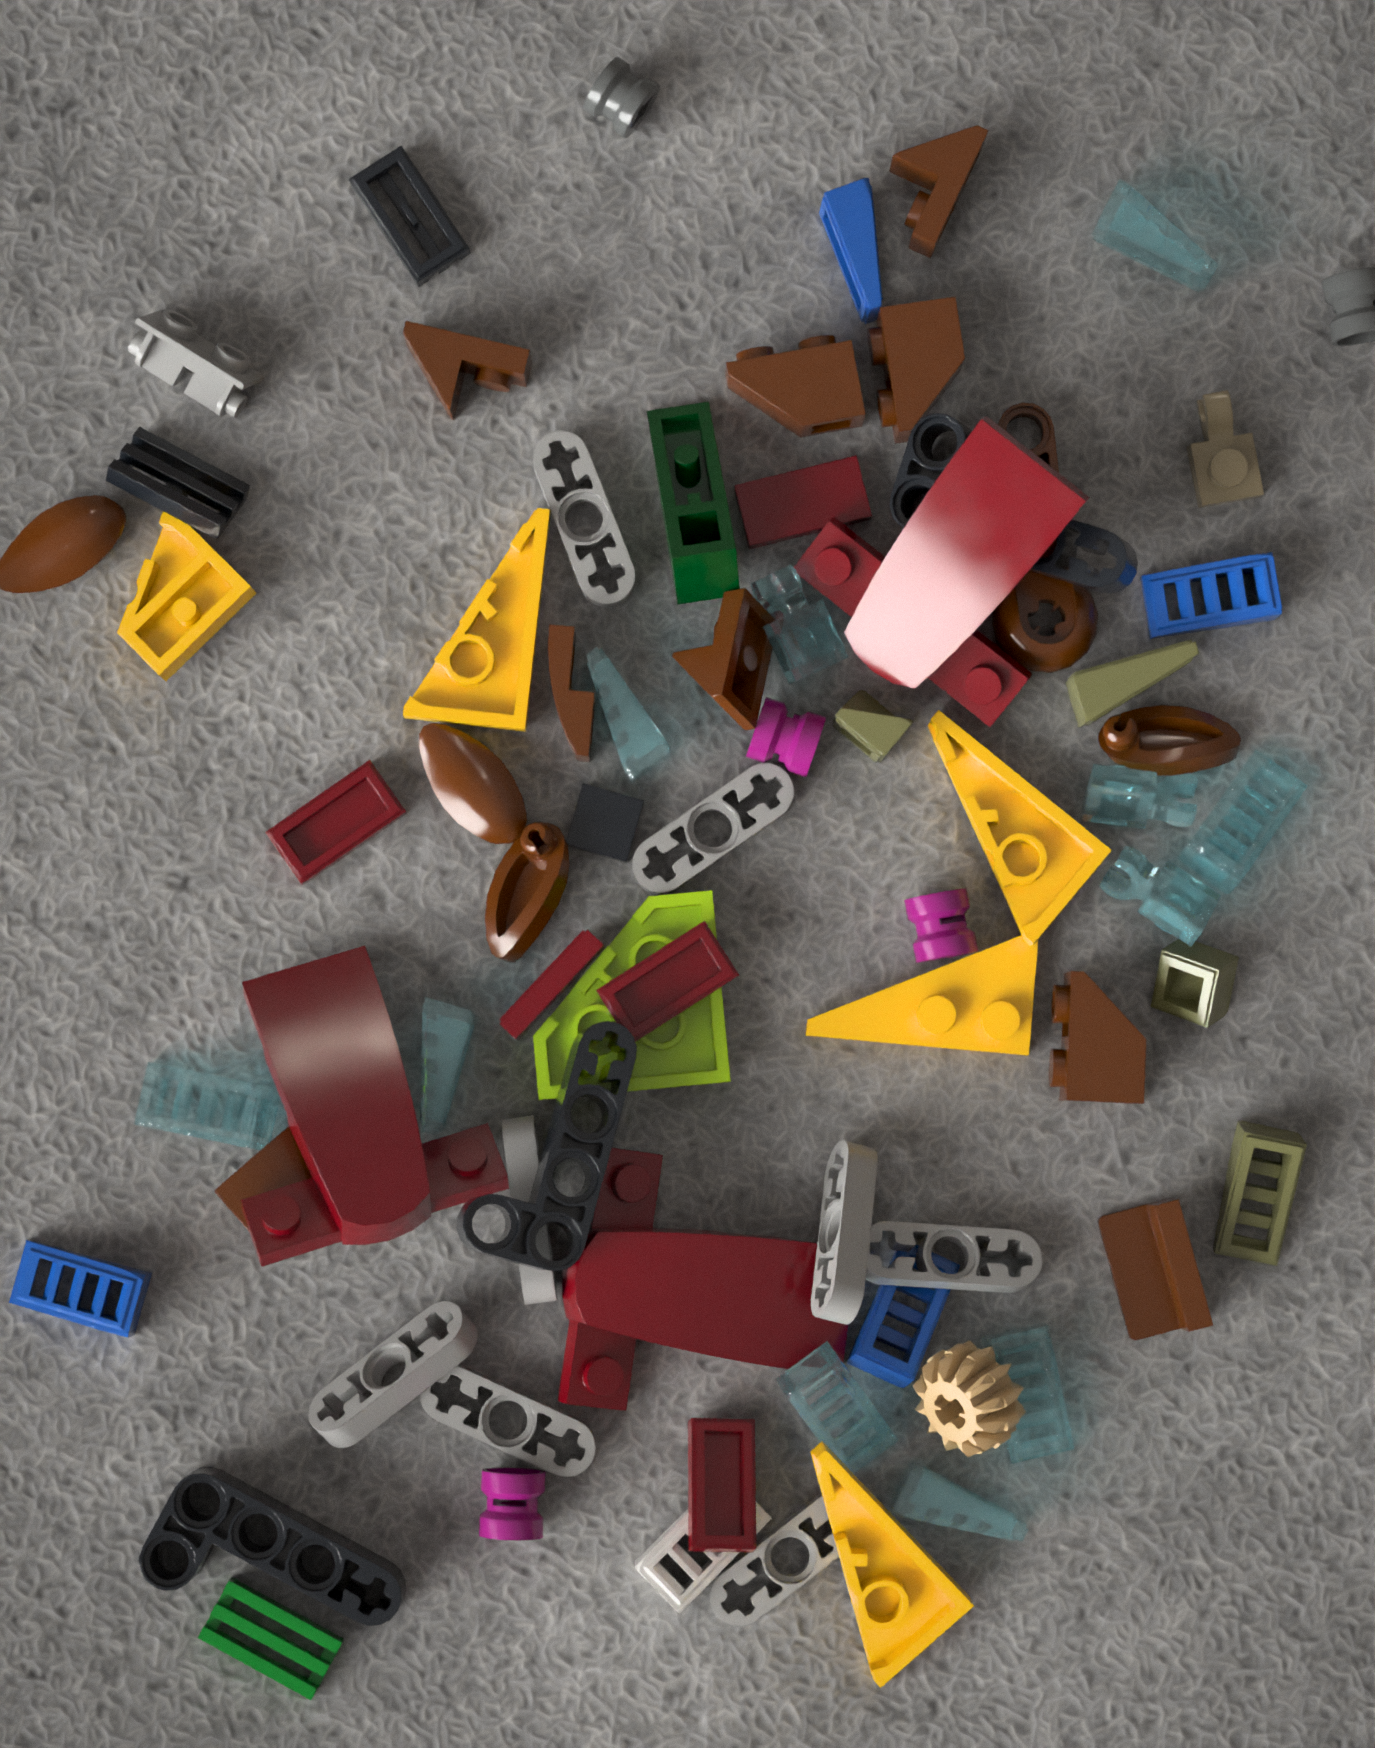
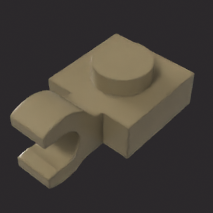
M1228 390L1202 395V399L1196 402L1204 441L1192 443L1186 447L1198 509L1261 497L1264 495L1253 433L1234 436L1233 411Z

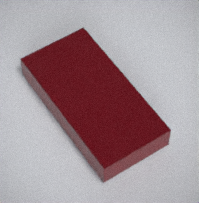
M857 455L734 485V492L749 550L819 533L833 517L837 518L845 526L868 521L872 518Z
M368 760L265 833L301 885H305L406 815L407 812L371 760Z
M703 921L596 991L614 1020L626 1027L633 1035L635 1042H637L738 977L739 974L706 922Z
M588 929L586 932L582 930L499 1019L501 1021L499 1024L513 1038L519 1040L605 949L604 944Z
M691 1418L688 1421V1551L754 1552L756 1550L755 1419Z

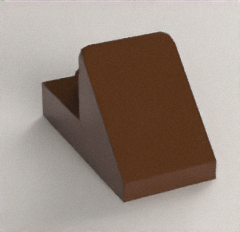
M976 125L902 150L893 155L890 173L932 191L931 194H927L919 190L904 225L913 229L909 249L931 259L982 151L989 130Z
M405 322L403 335L407 347L451 420L454 421L465 373L474 375L473 382L476 385L494 391L509 392L511 384L527 387L532 366L529 349L414 322Z
M746 588L724 592L718 621L714 626L713 644L674 652L672 657L746 731L756 729L778 622Z

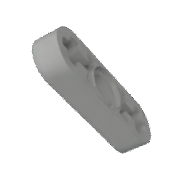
M565 430L550 432L544 435L536 444L533 451V466L582 594L590 603L602 608L619 606L631 596L636 581L635 569L586 444L578 435ZM556 446H562L566 454L576 452L579 458L571 463V468L577 487L588 479L593 488L571 491L560 501H556L553 492H563L566 490L560 472L557 469L546 470L543 464L552 460L551 449ZM590 503L600 510L603 522L595 534L581 537L573 534L568 529L566 516L574 505ZM611 537L615 547L603 548L604 556L611 570L622 568L625 575L617 579L618 590L607 594L603 586L592 588L589 580L597 576V568L592 554L589 553L580 560L576 550L596 548Z
M771 763L753 765L643 841L636 849L632 859L633 874L637 883L644 890L653 894L664 895L672 893L781 818L790 808L794 797V786L788 773L781 767ZM760 776L765 783L776 779L782 787L776 793V800L779 805L771 810L765 803L756 805L746 812V815L755 824L748 829H743L739 814L723 798L733 792L736 795L738 804H740L753 794L754 787L751 781L754 778ZM717 811L729 819L732 833L725 844L719 847H707L696 838L694 833L695 822L705 812ZM679 829H683L689 847L704 859L691 866L689 857L686 854L672 865L675 875L672 880L665 882L659 875L649 879L644 874V870L650 865L646 854L655 848L662 855L673 851L680 846V843L672 838L671 834Z
M531 1115L502 1119L510 1198L529 1202L540 1162L535 1117ZM546 1223L539 1229L535 1244L542 1257L552 1261L549 1223ZM519 1264L525 1305L557 1301L555 1271L538 1270Z
M841 1140L835 1145L825 1171L811 1294V1311L815 1317L844 1325L850 1324L855 1319L864 1296L878 1166L877 1152L874 1148L846 1140Z
M881 1221L871 1226L866 1280L880 1285L1014 1293L1020 1291L1036 1279L1042 1268L1043 1257L1035 1239L1019 1230ZM883 1237L888 1239L889 1249L909 1252L916 1245L914 1238L920 1239L921 1242L916 1253V1264L919 1272L912 1270L915 1263V1258L898 1257L889 1264L888 1268L882 1267L881 1257L871 1255L870 1249L874 1248ZM948 1240L960 1247L964 1255V1266L961 1272L946 1274L934 1265L931 1251L936 1242ZM977 1243L983 1244L981 1252L979 1251ZM1008 1246L1013 1248L1014 1258L1022 1259L1025 1263V1266L1017 1270L1013 1277L1008 1276L1007 1265L1000 1263H986L980 1268L981 1276L975 1274L980 1257H998L1007 1250Z
M442 1301L429 1306L321 1389L314 1397L309 1408L308 1417L310 1424L334 1447L345 1448L356 1444L464 1361L471 1354L477 1343L478 1331L476 1325L453 1302ZM447 1330L449 1334L442 1339L441 1335ZM419 1350L424 1354L420 1358L415 1355ZM398 1363H406L404 1372L397 1381L387 1386H381L382 1378L388 1369ZM367 1390L372 1394L369 1398L363 1395ZM344 1410L345 1414L340 1418L339 1414Z
M458 1364L437 1382L446 1383L451 1375L457 1376L462 1380L460 1391L476 1400L479 1397L480 1386L493 1392L481 1408L478 1426L465 1420L473 1410L466 1405L454 1402L449 1410H443L437 1406L440 1401V1395L432 1390L433 1385L420 1394L423 1409L434 1420L557 1476L571 1477L585 1471L593 1461L596 1451V1439L591 1427L585 1421L461 1364ZM503 1401L518 1403L523 1407L527 1415L525 1430L513 1438H505L498 1435L490 1424L491 1410L495 1405ZM538 1413H542L552 1419L544 1430L553 1435L563 1437L568 1428L576 1430L579 1433L577 1444L586 1449L584 1455L581 1458L571 1455L566 1464L554 1459L557 1449L545 1441L539 1439L537 1452L524 1448V1445L535 1432Z
M819 1493L756 1543V1550L754 1552L742 1553L728 1564L712 1581L710 1586V1603L713 1612L719 1620L733 1627H746L755 1623L839 1557L832 1529L822 1536L823 1540L832 1547L825 1553L820 1554L813 1536L799 1526L800 1523L810 1517L815 1529H817L829 1519L822 1493ZM787 1537L801 1540L809 1551L805 1567L793 1574L780 1572L771 1561V1552L774 1545L779 1540ZM759 1557L767 1576L781 1587L770 1594L765 1582H763L750 1594L753 1605L751 1609L744 1612L741 1607L736 1605L728 1610L722 1604L728 1597L724 1585L732 1579L740 1586L751 1581L757 1576V1571L748 1566V1564Z

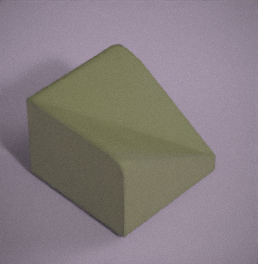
M859 690L836 713L832 722L834 723L833 727L875 763L877 761L881 763L910 729L914 721L896 717L866 691Z
M1188 938L1177 939L1161 950L1151 1007L1206 1028L1210 1027L1228 1012L1239 956Z

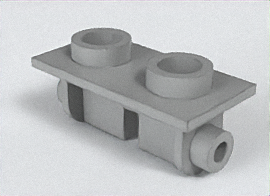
M167 309L163 312L156 311L137 317L135 324L148 331V333L142 330L138 331L129 344L128 352L136 356L135 364L143 367L171 386L177 385L185 369H189L194 374L184 394L212 410L220 417L227 413L236 418L242 412L248 400V396L240 391L262 382L265 377L249 366L251 359L245 353L225 343L214 345L196 333L198 326L192 320L178 312Z

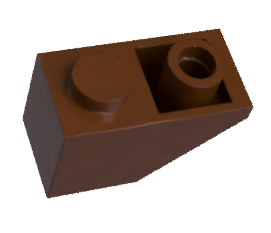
M956 296L880 307L876 321L877 327L867 329L872 366L883 365L886 389L877 390L880 424L882 428L892 426L895 444L908 442L916 423L929 414L962 368L965 354Z
M833 335L816 336L800 341L798 343V350L774 354L773 347H755L737 353V361L726 362L725 378L727 388L800 438L862 427L866 413L852 340L836 343L835 336Z
M1084 971L1064 973V985L1054 984L1052 991L1051 1018L1052 1023H1062L1061 1049L1052 1048L1050 1052V1087H1060V1101L1144 1104L1146 1038Z

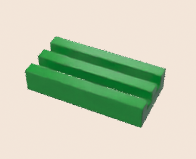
M233 1577L226 1584L221 1597L198 1636L200 1640L309 1700H312L344 1641V1638ZM234 1599L239 1600L325 1649L320 1657L231 1609ZM222 1622L228 1624L308 1668L312 1673L309 1678L302 1676L219 1630V1626Z

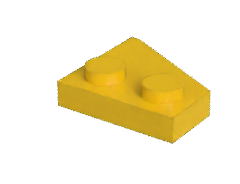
M163 511L159 520V524L163 528L151 560L146 558L136 581L137 594L134 600L127 605L117 633L163 680L167 681L257 593L190 525Z

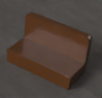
M1166 1198L1102 1215L1098 1218V1227L1130 1339L1136 1341L1177 1329L1190 1332L1213 1326L1179 1199Z

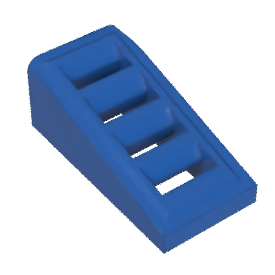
M863 178L825 192L822 197L819 215L860 320L868 324L877 320L883 297L872 186L870 185L869 178Z
M1272 552L1236 557L1142 575L1140 577L1150 639L1273 621L1282 614V604ZM1253 573L1258 605L1248 606L1243 574ZM1227 577L1232 610H1221L1217 578ZM1190 582H1201L1205 615L1195 616ZM1175 585L1181 619L1169 621L1164 586Z
M26 1240L9 1303L129 1338L136 1333L152 1273L32 1240ZM41 1258L52 1261L43 1297L31 1294ZM65 1266L76 1269L67 1303L56 1301ZM92 1273L100 1277L91 1309L89 1310L80 1307L88 1275ZM112 1280L123 1283L114 1316L104 1314Z
M915 1245L909 1252L895 1251L890 1263L898 1257L915 1258V1263L912 1268L918 1270L916 1253L919 1246ZM931 1252L932 1261L941 1272L946 1274L958 1273L959 1264ZM880 1285L856 1337L847 1363L895 1386L907 1387L915 1380L951 1289L934 1288L932 1290L923 1287ZM895 1290L926 1303L927 1306L924 1313L893 1300ZM885 1315L916 1328L913 1337L883 1325L882 1322ZM875 1339L905 1352L903 1359H897L874 1348Z

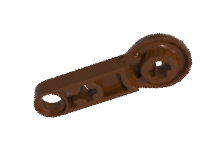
M1022 402L1012 405L1003 413L997 425L1007 431V425L1013 419L1027 417L1034 420L1039 425L1042 436L1040 444L1030 449V451L1039 458H1045L1046 463L1059 473L1054 426L1049 414L1042 407L1034 403ZM1057 538L1040 559L1046 558L1053 553L1057 546ZM1028 571L993 611L992 627L999 647L1030 671L1052 673L1071 667L1088 653L1097 635L1098 611L1089 589L1032 571ZM1040 603L1051 604L1053 607L1050 613L1058 609L1061 614L1062 622L1052 628L1051 636L1038 634L1040 626H1037L1034 630L1030 627L1028 617L1037 613Z

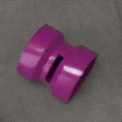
M766 697L746 757L765 763L771 760L774 754L779 755L778 761L784 763L789 772L806 777L827 717L808 711L801 715L794 713L793 718L787 716L788 709L784 702Z
M967 888L937 892L904 900L907 919L915 924L917 938L912 944L916 963L978 952L975 932L967 927L965 917L970 908Z
M494 1467L482 1469L481 1491L487 1496L486 1510L479 1516V1536L489 1539L516 1541L543 1538L544 1518L538 1512V1498L545 1492L546 1472L530 1468ZM509 1500H526V1501H509Z

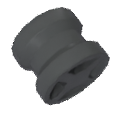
M615 57L604 68L586 97L583 109L593 117L603 115L613 122L616 133L624 138H628L651 109L659 93L660 85L650 78L639 79L630 72L629 63L620 57Z

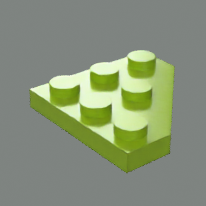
M712 890L648 896L619 934L604 949L561 1004L533 1035L539 1100L557 1099L569 1052L576 1036L594 1024L603 1021L616 1022L597 993V989L703 921L706 922L717 939ZM722 987L635 1042L637 1046L636 1060L627 1092L731 1082ZM604 1037L602 1041L589 1044V1052L598 1056V1064L594 1076L587 1079L579 1076V1085H599L610 1091V1082L598 1083L604 1064L617 1060L618 1053L609 1049V1038Z

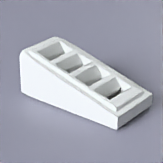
M756 1501L757 1534L772 1517ZM688 1509L635 1560L634 1565L636 1570L679 1614L739 1553L704 1552L710 1560L701 1567L677 1543L685 1534L688 1536ZM667 1553L691 1577L684 1586L659 1562Z

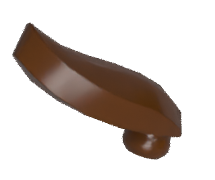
M91 495L60 502L42 512L20 532L1 557L0 589L12 593L40 592L62 586L81 577L101 562L114 549L124 531L126 524L125 511L118 503L105 496Z
M1159 705L1130 710L1108 718L1099 732L1098 741L1100 747L1115 763L1131 771L1146 775L1173 776L1202 771L1231 762L1237 756L1241 737L1229 723L1210 713L1184 706Z
M430 723L425 725L419 733L420 754L431 787L443 808L458 824L477 837L493 844L514 843L526 827L527 812L519 788L502 760L484 744L465 732L446 724Z
M541 821L528 824L523 829L521 836L508 849L495 871L487 894L485 927L490 951L496 958L507 962H516L521 958L544 929L560 903L567 885L570 863L568 844L561 830L554 824Z

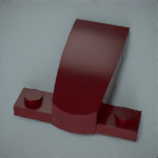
M985 416L979 421L930 488L886 557L837 518L833 517L827 522L792 570L852 617L844 633L854 653L871 671L893 684L913 689L918 687L926 678H929L986 725L991 727L1033 674L980 633L977 628L1048 550L1090 497L994 421Z
M365 946L242 982L244 997L263 1046L266 1064L286 1110L289 1128L312 1178L241 1200L243 1214L261 1267L342 1242L343 1245H368L390 1241L417 1228L429 1219L433 1212L468 1202L470 1199L481 1195L494 1194L509 1189L508 1174L488 1123L421 1143L418 1123L401 1055Z
M612 1147L584 1251L575 1264L564 1269L562 1272V1298L566 1318L569 1319L558 1395L559 1402L568 1405L626 1411L637 1339L681 1350L758 1365L834 1376L842 1375L848 1325L817 1318L811 1311L817 1242L773 1236L723 1233L713 1230L653 1228L663 1155Z

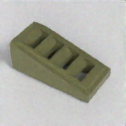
M1190 639L1074 672L1065 684L1078 728L1090 725L1186 666L1199 654L1196 641L1192 642Z
M1241 1120L1237 1122L1214 1239L1213 1251L1215 1254L1277 1266L1307 1147L1306 1142L1298 1132ZM1254 1148L1282 1153L1280 1163L1252 1157ZM1248 1172L1277 1178L1276 1188L1247 1183ZM1242 1198L1272 1204L1271 1214L1240 1208ZM1236 1223L1268 1229L1266 1240L1233 1234Z

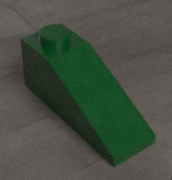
M709 401L647 411V418L677 605L723 598L724 592L740 589L735 539Z

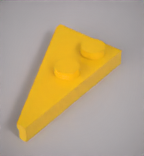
M537 508L529 520L522 525L510 543L511 547L491 578L486 580L459 621V627L434 659V665L413 697L410 696L404 705L403 716L405 719L526 732L551 516L550 509Z
M938 710L930 719V723L927 726L1021 935L1024 941L1032 947L1112 850Z
M1022 935L807 1019L805 1036L1028 1056L1038 940L1031 947L1024 941Z
M821 1441L810 1453L870 1671L874 1681L881 1688L974 1605L970 1596L831 1449Z

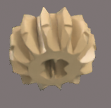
M971 1341L956 1344L946 1351H939L927 1360L928 1363L921 1367L922 1374L912 1385L916 1393L922 1398L915 1410L927 1416L930 1422L927 1434L938 1432L942 1436L946 1451L960 1448L967 1457L982 1454L992 1447L998 1448L1011 1438L1010 1434L1017 1430L1016 1424L1019 1423V1419L1026 1413L1022 1404L1017 1400L1024 1387L1011 1381L1008 1375L1011 1364L1000 1365L996 1362L992 1346L978 1349Z

